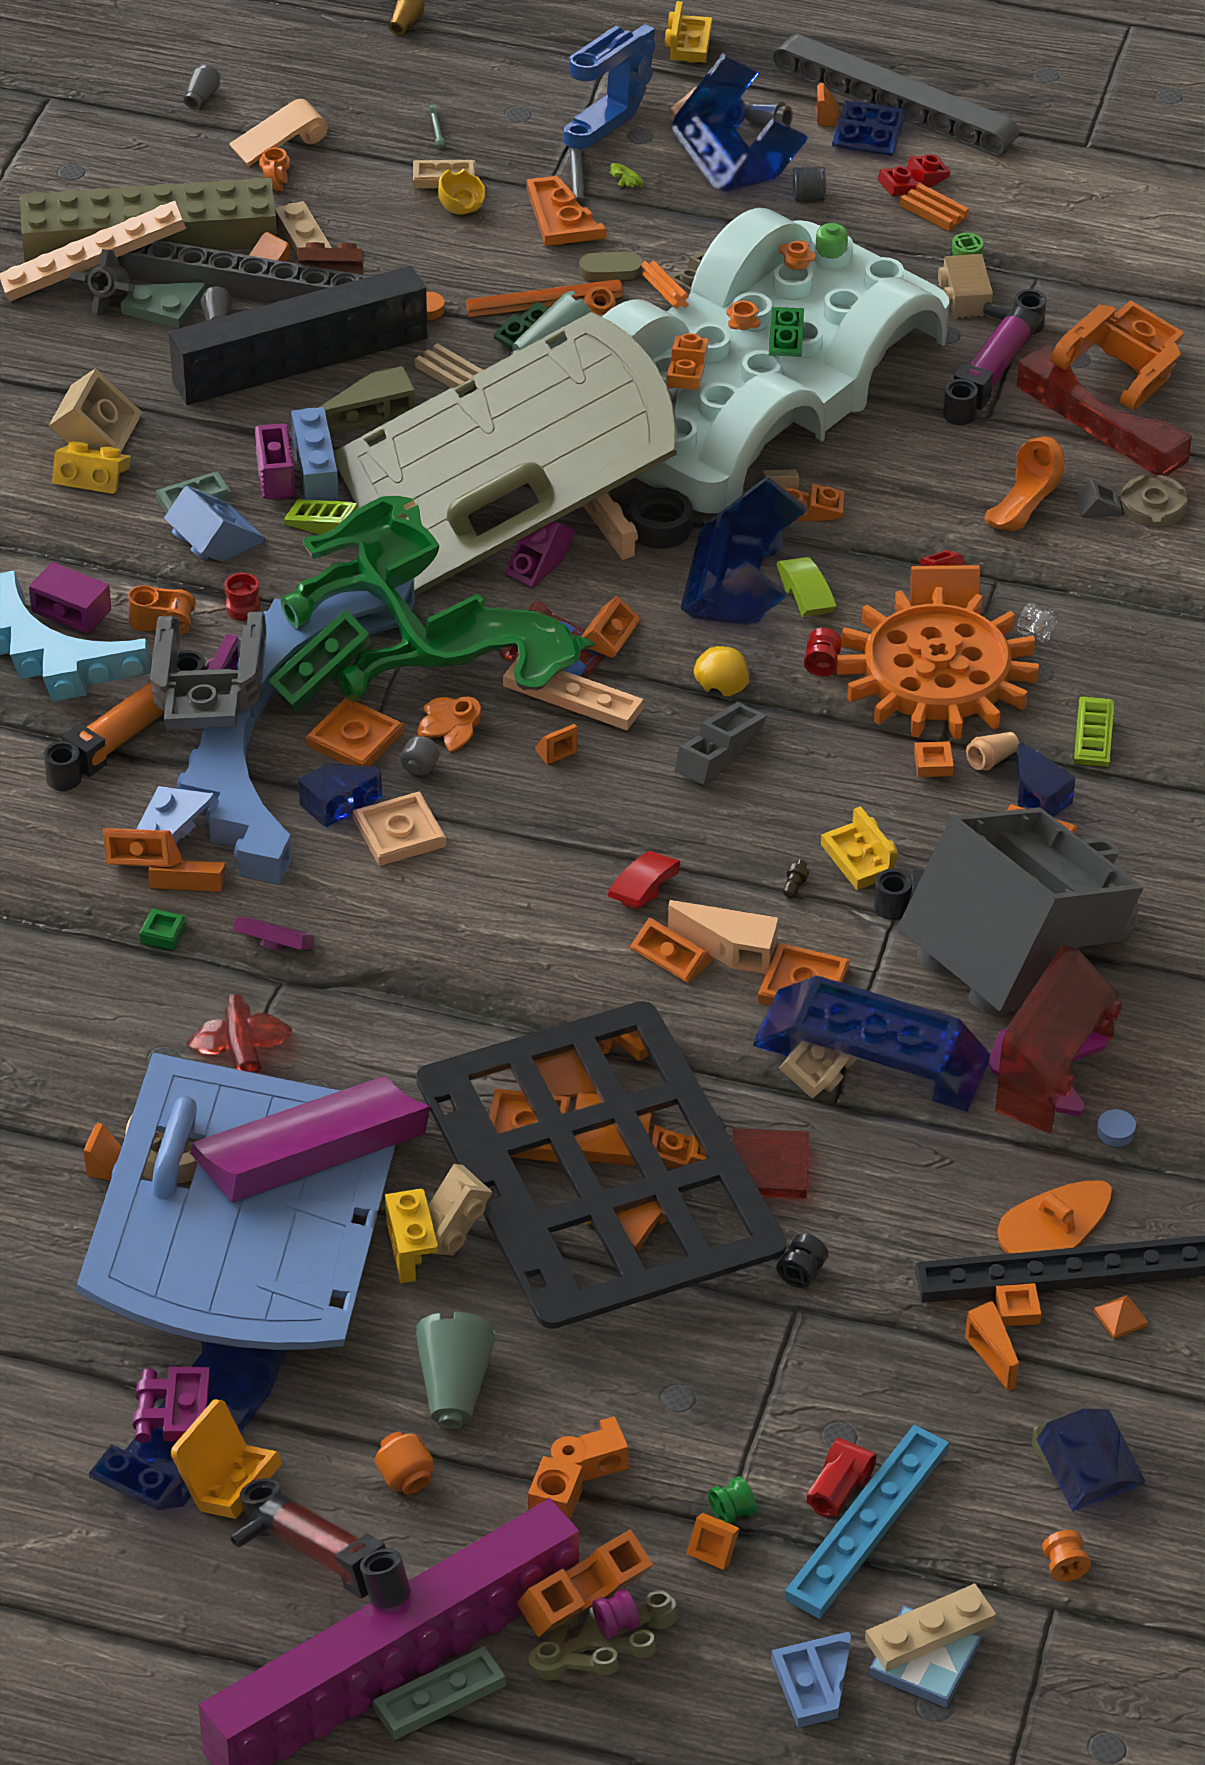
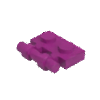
M169 1366L168 1379H157L158 1374L153 1369L143 1370L141 1380L137 1383L135 1397L139 1401L138 1410L133 1414L132 1423L133 1428L136 1430V1441L140 1443L150 1442L152 1431L156 1428H163L164 1441H178L208 1406L210 1367ZM158 1399H166L165 1408H154L155 1402Z

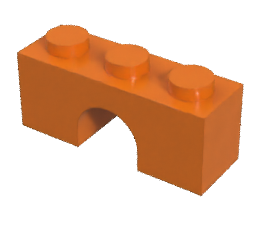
M630 1529L597 1548L593 1554L567 1571L561 1569L530 1587L516 1603L537 1637L540 1638L591 1608L592 1601L601 1597L606 1599L615 1594L616 1591L639 1580L653 1566V1563Z

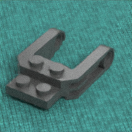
M264 611L249 612L247 614V625L243 626L238 670L214 669L177 672L180 649L178 617H158L150 683L153 685L152 693L155 695V706L165 712L164 723L166 730L236 727L238 713L244 712L260 701L267 639Z

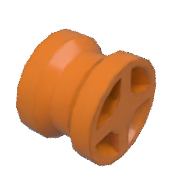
M1058 1531L1046 1538L1042 1544L1044 1556L1047 1560L1051 1561L1049 1564L1051 1576L1057 1581L1068 1582L1076 1580L1085 1575L1091 1567L1088 1554L1082 1551L1084 1547L1082 1536L1077 1531Z

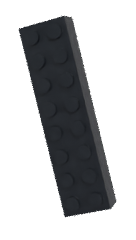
M407 266L169 331L173 384L185 404L189 405L427 339L426 286L413 267Z

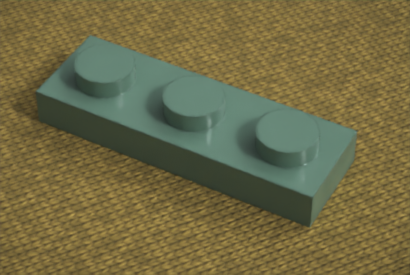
M483 1646L374 1699V1711L395 1741L505 1687L506 1676L486 1647Z

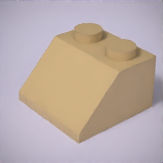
M95 368L70 386L49 427L68 444L72 441L84 442L89 444L88 449L100 450L101 447H113L120 449L121 453L142 411Z

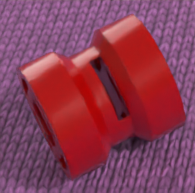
M242 572L229 576L224 584L227 597V614L232 619L246 621L249 612L260 611L258 579L252 574Z
M818 628L809 634L807 650L804 656V666L811 674L824 677L830 676L837 670V655L841 651L842 639L836 631L829 628Z

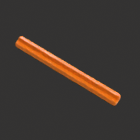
M653 260L651 263L644 261L641 264L644 268L641 274L675 309L680 306L684 309L688 307L689 303L686 301L689 297L688 293L656 261Z
M616 279L471 298L466 301V311L469 317L474 318L527 311L536 302L550 308L568 291L575 292L572 298L576 301L581 298L584 300L586 293L597 286L608 288L613 293L615 299H619L623 295V287L621 281Z

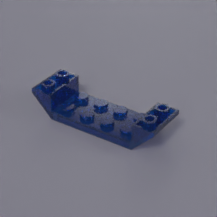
M818 975L778 989L753 1043L755 1047L788 1057L796 1040L800 1039L935 1081L933 1102L969 1112L989 1065L991 1055L959 1018Z
M201 1341L202 1353L191 1367H210L208 1405L214 1399L224 1401L241 1433L271 1394L287 1350L235 1347ZM166 1399L158 1408H165ZM156 1428L152 1431V1438L148 1443H140L134 1438L125 1450L111 1444L89 1472V1478L158 1511L183 1507L192 1496L171 1456L172 1447L177 1441H164L163 1428Z

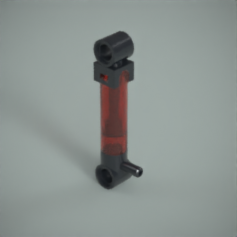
M258 1479L242 1488L240 1499L248 1523L231 1533L230 1540L235 1547L240 1548L257 1536L272 1535L341 1576L344 1589L361 1599L368 1595L370 1603L374 1607L380 1609L396 1607L409 1598L411 1588L401 1554L397 1550L386 1549L385 1543L368 1533L361 1538H357L282 1494L280 1484L274 1479Z

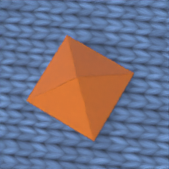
M1128 1295L1095 1307L1093 1310L1113 1339L1148 1326V1321Z

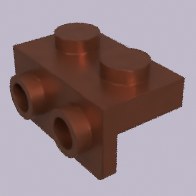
M308 242L306 247H298L299 264L364 275V252L362 249H357V244L338 243V248H325V243Z

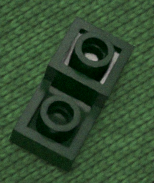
M536 302L521 318L513 314L493 334L494 339L513 349V343L549 308Z

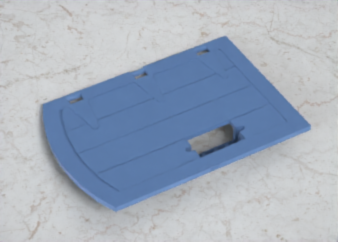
M153 1053L117 1163L114 1165L111 1174L112 1178L82 1266L76 1292L104 1308L133 1321L168 1333L204 1342L271 1350H300L344 1346L396 1144L233 1203L230 1202L199 1163L197 1164L190 1190L176 1187L179 1164L187 1138L200 1140L339 1092L340 1090ZM156 1132H163L164 1136L156 1158L152 1181L142 1180ZM353 1215L367 1216L365 1226L352 1223ZM331 1298H345L343 1309L330 1306Z

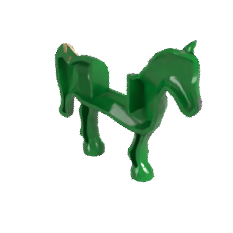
M382 496L351 512L339 525L329 532L305 537L303 540L304 546L313 559L348 548H359V552L351 562L333 563L314 578L303 580L296 586L295 592L282 597L280 601L287 621L296 629L309 623L313 611L323 601L344 592L368 591L382 600L394 616L402 636L400 644L378 650H362L358 652L353 665L345 666L336 673L337 681L343 694L352 702L364 696L368 684L376 676L387 670L407 666L433 668L465 665L488 652L511 646L517 647L519 654L513 671L517 686L523 690H540L556 674L576 663L583 648L595 646V643L579 635H572L566 625L538 611L488 608L485 606L484 599L478 593L427 618L425 628L394 588L421 574L437 556L440 545L433 535L422 526L420 509L415 504L414 499L402 496Z

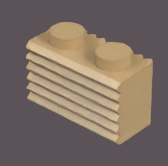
M983 254L944 257V265L938 269L939 286L944 287L943 291L949 297V306L951 307L953 317L957 319L960 316L963 319L965 316L968 318L971 316L977 317L978 315L980 317L984 316V305L987 302L992 303L993 291Z

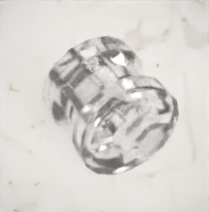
M1031 601L1021 612L1017 623V631L1023 635L1032 634L1035 640L1045 643L1050 639L1056 628L1058 613L1051 609L1044 611L1039 604Z

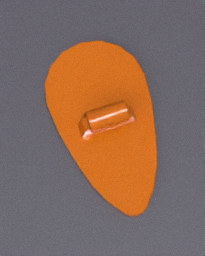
M1102 1180L1082 1181L1049 1190L1010 1209L1000 1220L997 1230L1000 1247L1006 1254L1079 1247L1103 1219L1110 1205L1112 1187L1109 1183Z

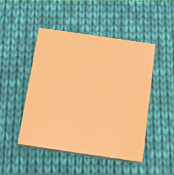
M420 791L353 810V820L379 866L446 847V837Z

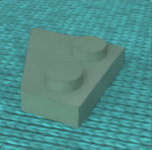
M205 283L134 285L133 291H130L121 302V314L179 329L200 302L206 290Z

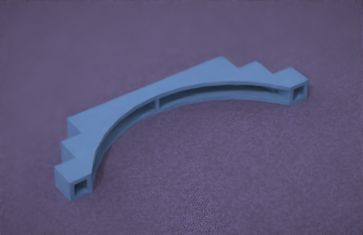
M414 578L394 588L411 610L415 604ZM368 591L344 592L326 599L313 611L309 623L298 629L292 627L282 611L281 600L274 598L269 610L264 611L267 639L260 701L244 712L238 713L236 727L204 728L198 749H193L191 752L189 767L186 773L182 772L178 778L177 789L213 793L220 801L214 810L207 806L201 813L206 814L205 825L209 827L210 842L235 847L234 859L238 860L239 876L281 884L292 861L291 834L284 829L263 805L249 778L246 765L247 746L256 720L273 694H275L268 680L345 609L370 635L398 627L394 616L384 602Z

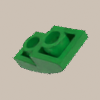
M771 307L769 356L802 357L804 308Z

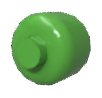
M827 223L820 226L816 233V250L818 254L825 258L835 259L847 251L848 232L845 227L837 223Z

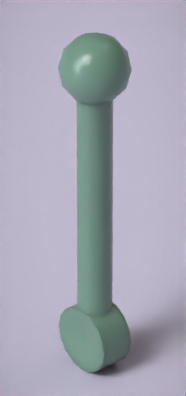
M430 105V117H432L436 135L434 144L436 148L443 149L446 147L447 142L441 134L436 105Z

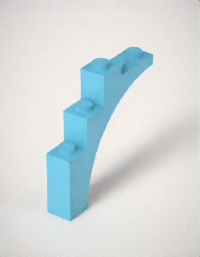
M15 570L0 573V655L10 653L20 679L43 675L42 677L52 702L86 696L88 685L151 674L153 658L146 639L102 642L77 639L56 632L40 623L25 608V596Z

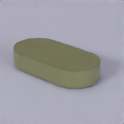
M634 252L589 253L581 257L579 273L584 279L589 281L633 280L641 275V264L643 261Z

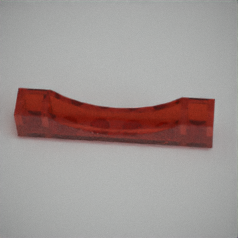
M1045 344L1019 360L1016 384L1018 388L1139 464L1144 469L1156 476H1168L1189 462L1192 436L1168 421L1132 416L1100 402L1078 382L1071 366L1063 370L1050 362V357L1054 350Z

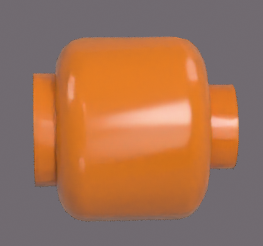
M394 1432L381 1441V1448L374 1460L378 1471L390 1490L411 1495L422 1490L431 1482L435 1463L420 1436L413 1433L402 1435L401 1432Z

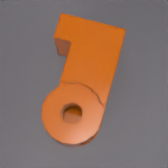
M615 1416L600 1420V1430L581 1435L578 1438L564 1436L557 1439L551 1447V1458L581 1465L582 1482L629 1469L628 1445Z

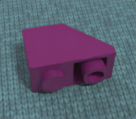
M553 521L520 539L504 574L535 588L563 561L576 530Z

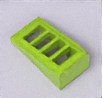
M297 499L283 519L284 525L321 535L339 525L351 512L358 509V504L344 501Z
M1081 697L1079 699L1074 764L1109 767L1114 700L1094 697ZM1082 747L1103 749V751L1085 750Z

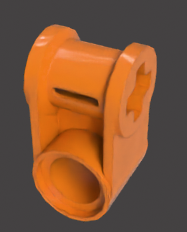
M147 585L136 586L128 593L129 624L138 631L156 632L159 616L178 617L180 635L185 634L190 629L191 620L189 615L195 609V597L188 591L181 589L172 590ZM178 599H180L179 608H178V605H177V600H178Z

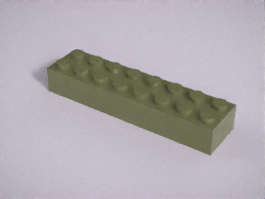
M256 177L244 180L20 194L21 230L25 263L42 254L55 251L67 246L71 242L79 241L96 234L100 230L108 229L129 218L137 217L160 205L173 201L178 206L186 229L160 239V241L213 250L254 248L265 232H269L277 237L272 178Z

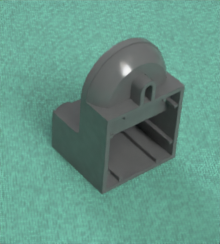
M1042 808L950 816L897 928L920 946L917 957L921 963L938 973L956 975L971 988L968 993V999L975 1007L987 1014L1004 1017L1013 1009L1045 1005L1069 955L1074 949L1077 950L1078 947L1119 942L1127 939L1137 924L1138 899L1144 887L1129 877L1115 863L1120 852L1116 845L1102 838L1080 839Z

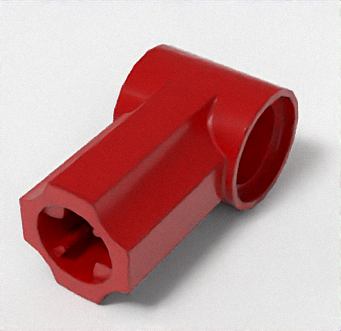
M838 1437L829 1449L823 1471L807 1493V1503L814 1509L815 1513L825 1518L830 1516L838 1517L858 1485L861 1487L865 1486L870 1479L876 1465L877 1454Z

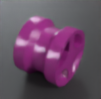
M625 1588L616 1591L610 1599L606 1600L601 1597L592 1601L595 1620L601 1633L607 1640L617 1637L619 1631L623 1629L632 1631L640 1627L641 1622L637 1607L631 1594Z

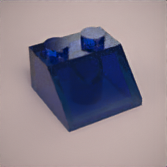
M1083 1408L1049 1421L1036 1439L1072 1512L1145 1482L1109 1409Z

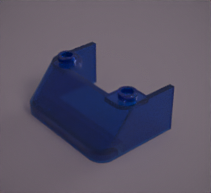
M724 53L676 113L672 129L712 186L723 192H729L776 179L809 138L805 134L772 118L749 147L736 129L746 117V104L741 96L755 80L759 72Z
M766 476L714 516L699 534L681 602V610L695 619L741 625L759 622L768 610L787 596L785 590L759 571L762 559L768 555L773 556L779 551L783 544L781 538L784 528L806 513L807 507L770 477Z

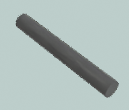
M569 147L572 192L576 195V201L582 207L585 204L582 149Z

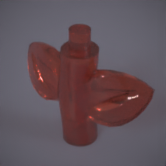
M234 994L228 997V1006L224 1010L225 1021L213 1019L206 1022L193 1033L186 1044L189 1049L203 1054L214 1055L229 1051L236 1070L257 1074L261 1070V1063L255 1046L264 1048L278 1045L290 1037L292 1028L278 1018L266 1013H256L251 1016L250 1006L243 1003L241 995Z

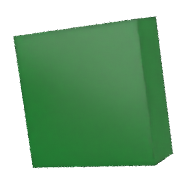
M152 908L139 932L140 943L175 950L187 926V917Z

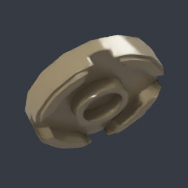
M1141 475L1129 480L1123 487L1120 505L1124 514L1132 521L1153 527L1169 526L1178 522L1186 514L1187 492L1179 482L1167 476L1157 475L1156 479L1148 478V475Z

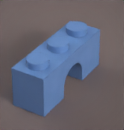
M324 407L292 410L293 445L296 460L300 462L304 499L339 501L337 467Z

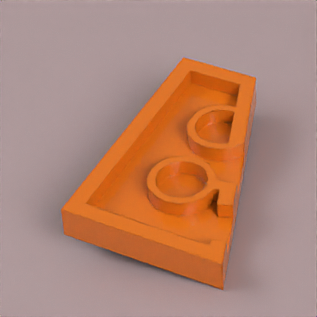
M558 176L527 179V192L545 246L607 238V228L602 223L597 224L594 221L592 212L587 207L582 208L576 201V195Z

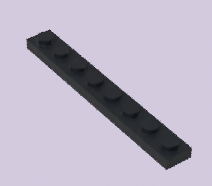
M1205 1235L916 1262L915 1275L922 1303L995 1296L996 1286L1035 1283L1037 1292L1201 1277L1205 1276Z

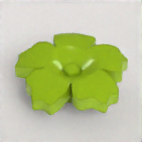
M611 164V171L609 173L614 177L621 178L618 183L619 186L624 187L626 183L627 186L634 187V185L643 187L644 181L635 171L622 164Z

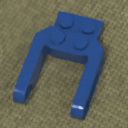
M644 24L631 33L628 30L623 31L620 27L614 26L570 56L569 72L571 77L576 80L593 81L609 71L607 95L574 117L573 121L564 127V144L576 149L589 148L634 117L646 92V84L650 82L653 75L651 64L652 54L655 50L654 27Z

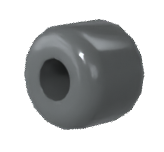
M415 736L408 741L400 755V762L409 773L425 776L432 771L439 759V748L431 739Z

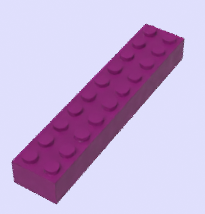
M548 1498L409 1580L411 1594L404 1603L388 1609H380L370 1603L198 1704L203 1754L212 1765H272L278 1760L288 1759L296 1753L298 1748L315 1738H322L328 1735L335 1726L350 1717H357L363 1714L373 1704L374 1699L409 1683L420 1675H426L434 1671L440 1663L455 1654L465 1653L475 1642L490 1633L496 1634L500 1632L509 1622L521 1616L523 1613L516 1602L530 1587L561 1569L567 1571L579 1564V1530L558 1506Z

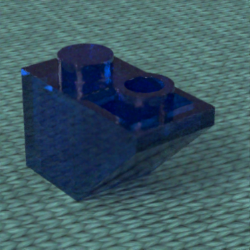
M1021 742L1017 747L1015 767L1017 804L1025 809L1042 808L1054 817L1073 803L1075 777L1067 770L1062 769L1044 757L1040 752Z
M327 763L298 779L300 805L325 828L339 820L345 819L353 813V810L372 804L382 797V772L378 767Z

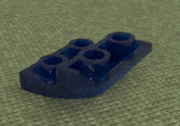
M845 100L841 118H838L832 147L893 156L904 123L905 109Z

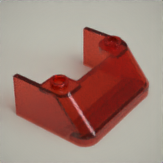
M1066 944L1060 948L1009 1024L1001 1046L995 1112L1047 1133H1051L1054 1127L1057 1101L1061 1095L1066 1097L1074 1082V1075L1070 1074L1072 1061L1091 1032L1106 1036L1108 1040L1112 1039L1115 1021L1122 1008V1002L1118 1000V992L1079 949Z

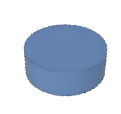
M1113 1109L1100 1115L1097 1135L1103 1143L1113 1147H1121L1133 1141L1136 1121L1131 1114L1123 1110Z

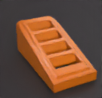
M991 1301L968 1311L965 1338L1004 1387L1011 1391L1016 1388L1019 1361L999 1312Z

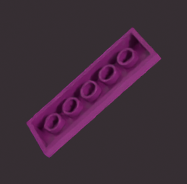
M382 1076L192 1142L190 1154L230 1202L233 1203L425 1134L431 1106L409 1097L386 1076Z

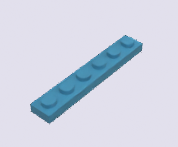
M914 1424L786 1588L785 1601L821 1619L946 1456L949 1442Z

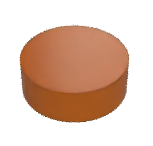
M426 292L427 321L436 320L445 312L444 298L438 293Z

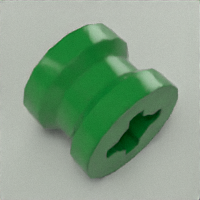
M742 1477L731 1479L729 1485L724 1488L716 1486L708 1491L710 1507L715 1517L732 1525L735 1523L736 1518L740 1516L750 1517L757 1512L753 1492Z

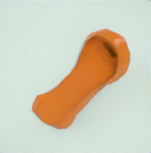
M1052 437L1032 438L1021 446L1016 458V484L1001 503L987 510L984 517L987 526L1009 532H1015L1024 528L1037 505L1059 485L1064 472L1065 455L1062 447Z

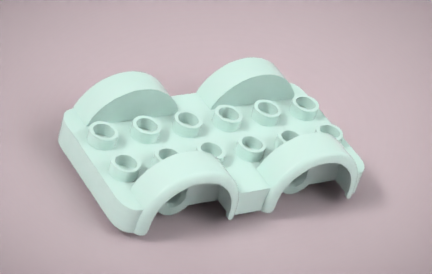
M754 208L742 213L717 235L706 251L695 274L689 297L686 299L689 303L687 308L684 309L680 306L675 309L672 307L665 311L648 301L635 299L617 305L602 316L628 333L646 351L657 366L665 384L676 335L693 333L701 338H709L700 389L673 388L677 389L675 407L678 431L677 455L635 478L653 488H670L681 492L692 503V509L698 512L719 513L724 510L737 509L742 502L743 485L748 467L757 459L764 445L795 422L815 433L816 438L820 441H824L825 431L849 412H859L865 408L873 369L879 364L886 350L914 328L936 338L937 343L944 346L948 330L949 297L936 285L905 270L899 261L880 257L853 243L849 236L847 251L842 256L835 259L825 258L818 254L816 250V233L820 225L802 220L792 221L767 208ZM803 240L808 242L810 251L816 254L815 260L802 270H792L786 267L784 255L779 253V247L782 244L788 245L792 241ZM737 301H750L759 309L757 318L761 321V324L756 329H731L728 326L730 317L726 314L727 309ZM771 307L804 308L802 357L769 356Z

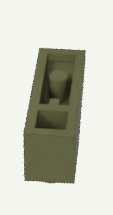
M403 366L370 373L319 406V408L324 407L329 433L334 434L391 421L415 408V389Z

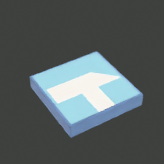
M903 1606L898 1616H901L914 1609ZM971 1634L889 1671H885L875 1657L869 1669V1677L947 1708L980 1646L981 1636Z

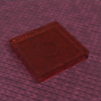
M733 1128L732 1143L763 1197L807 1199L809 1132Z

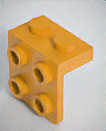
M214 1399L171 1450V1456L199 1511L236 1519L244 1511L240 1499L242 1488L252 1481L271 1478L282 1465L277 1451L246 1445L226 1403Z

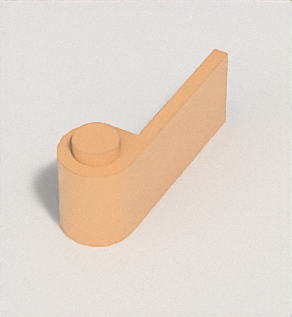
M296 99L229 143V145L242 161L250 167L259 161L264 150L271 147H279L296 135L307 144L319 142L327 133L328 123L307 100Z

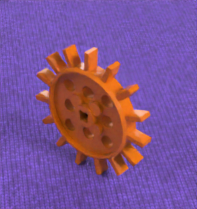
M935 587L931 604L912 606L906 595L900 590L895 592L894 608L896 612L889 617H885L869 605L862 607L861 623L873 630L871 634L843 628L841 647L865 654L837 655V675L865 674V678L848 683L847 699L851 703L876 694L881 699L875 706L874 722L878 725L897 710L912 716V737L919 738L925 728V721L928 719L947 720L953 738L961 739L963 718L978 714L993 730L999 728L1001 712L993 705L998 700L1021 710L1025 709L1028 691L1009 683V681L1037 684L1039 664L1011 661V659L1034 655L1035 638L1032 635L1006 640L1004 635L1014 630L1015 613L1009 611L990 622L980 615L983 595L976 593L969 601L967 607L962 608L946 605L943 587Z

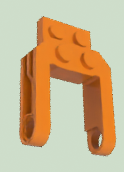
M1131 300L1118 312H1116V308L1113 306L1098 305L1060 339L1052 352L1050 362L1066 370L1094 344L1099 345L1107 355L1120 359L1138 373L1129 389L1123 391L1119 400L1121 405L1134 412L1170 379L1171 371L1176 366L1175 362L1181 355L1177 345L1181 342L1185 332Z

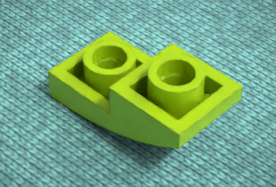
M810 557L778 561L776 565L786 593L794 594L802 617L833 613L837 607L834 597L824 576Z

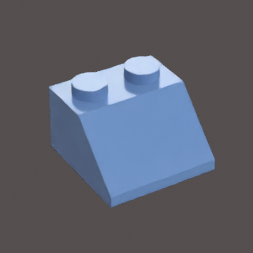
M185 485L164 517L174 527L172 533L182 541L189 542L192 545L190 550L206 561L210 557L224 562L262 544L266 538L228 502Z

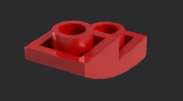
M925 154L923 156H911L907 167L896 166L894 168L880 169L878 181L891 196L908 194V191L911 189L916 190V186L919 183L927 187L936 185L947 179L951 172L937 155Z
M648 851L632 862L620 874L608 890V897L621 901L623 906L629 908L642 907L658 897L659 884L679 874L680 860Z

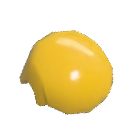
M447 169L439 178L438 197L443 207L452 214H470L482 207L486 197L485 185L479 177L468 173L466 169H462L458 173H452L450 169Z
M715 646L707 649L697 659L694 666V676L706 692L715 688L725 697L732 696L741 692L749 683L750 673L747 662L739 651L731 647Z

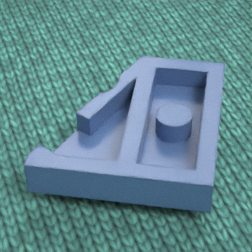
M849 1632L772 1650L771 1661L797 1728L838 1718L850 1651L851 1635Z

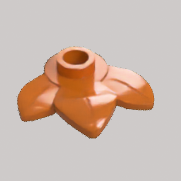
M469 696L460 697L456 700L449 697H439L429 701L423 706L427 716L420 721L417 736L427 738L443 736L448 752L457 751L473 737V728L480 722L482 708L479 701Z

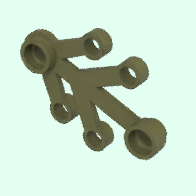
M665 1591L650 1593L646 1597L643 1607L637 1609L640 1616V1625L646 1623L647 1626L654 1629L668 1628L678 1618L676 1602ZM591 1607L578 1637L566 1642L570 1629L579 1623V1615L552 1630L547 1642H543L531 1650L528 1662L531 1670L535 1672L538 1678L543 1680L558 1679L568 1669L595 1671L599 1675L606 1676L615 1673L619 1669L617 1653L632 1654L637 1658L652 1656L656 1651L655 1637L648 1630H639L634 1632L630 1638L615 1637L607 1640L597 1625ZM623 1629L619 1631L618 1636L630 1630ZM586 1650L595 1651L593 1655L580 1654Z

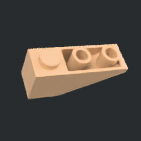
M670 900L668 907V928L704 949L712 957L733 969L767 973L777 945V917Z

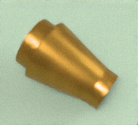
M397 0L392 20L389 23L390 31L395 35H404L406 30L424 14V0Z

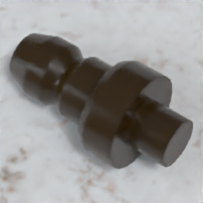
M803 860L790 864L786 872L788 879L784 885L783 894L788 898H793L797 894L798 887L809 876V870L806 868L807 863Z

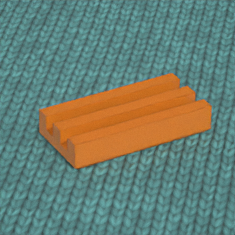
M921 183L916 186V190L911 189L908 191V196L904 194L900 199L901 207L947 231H951L969 216V208Z

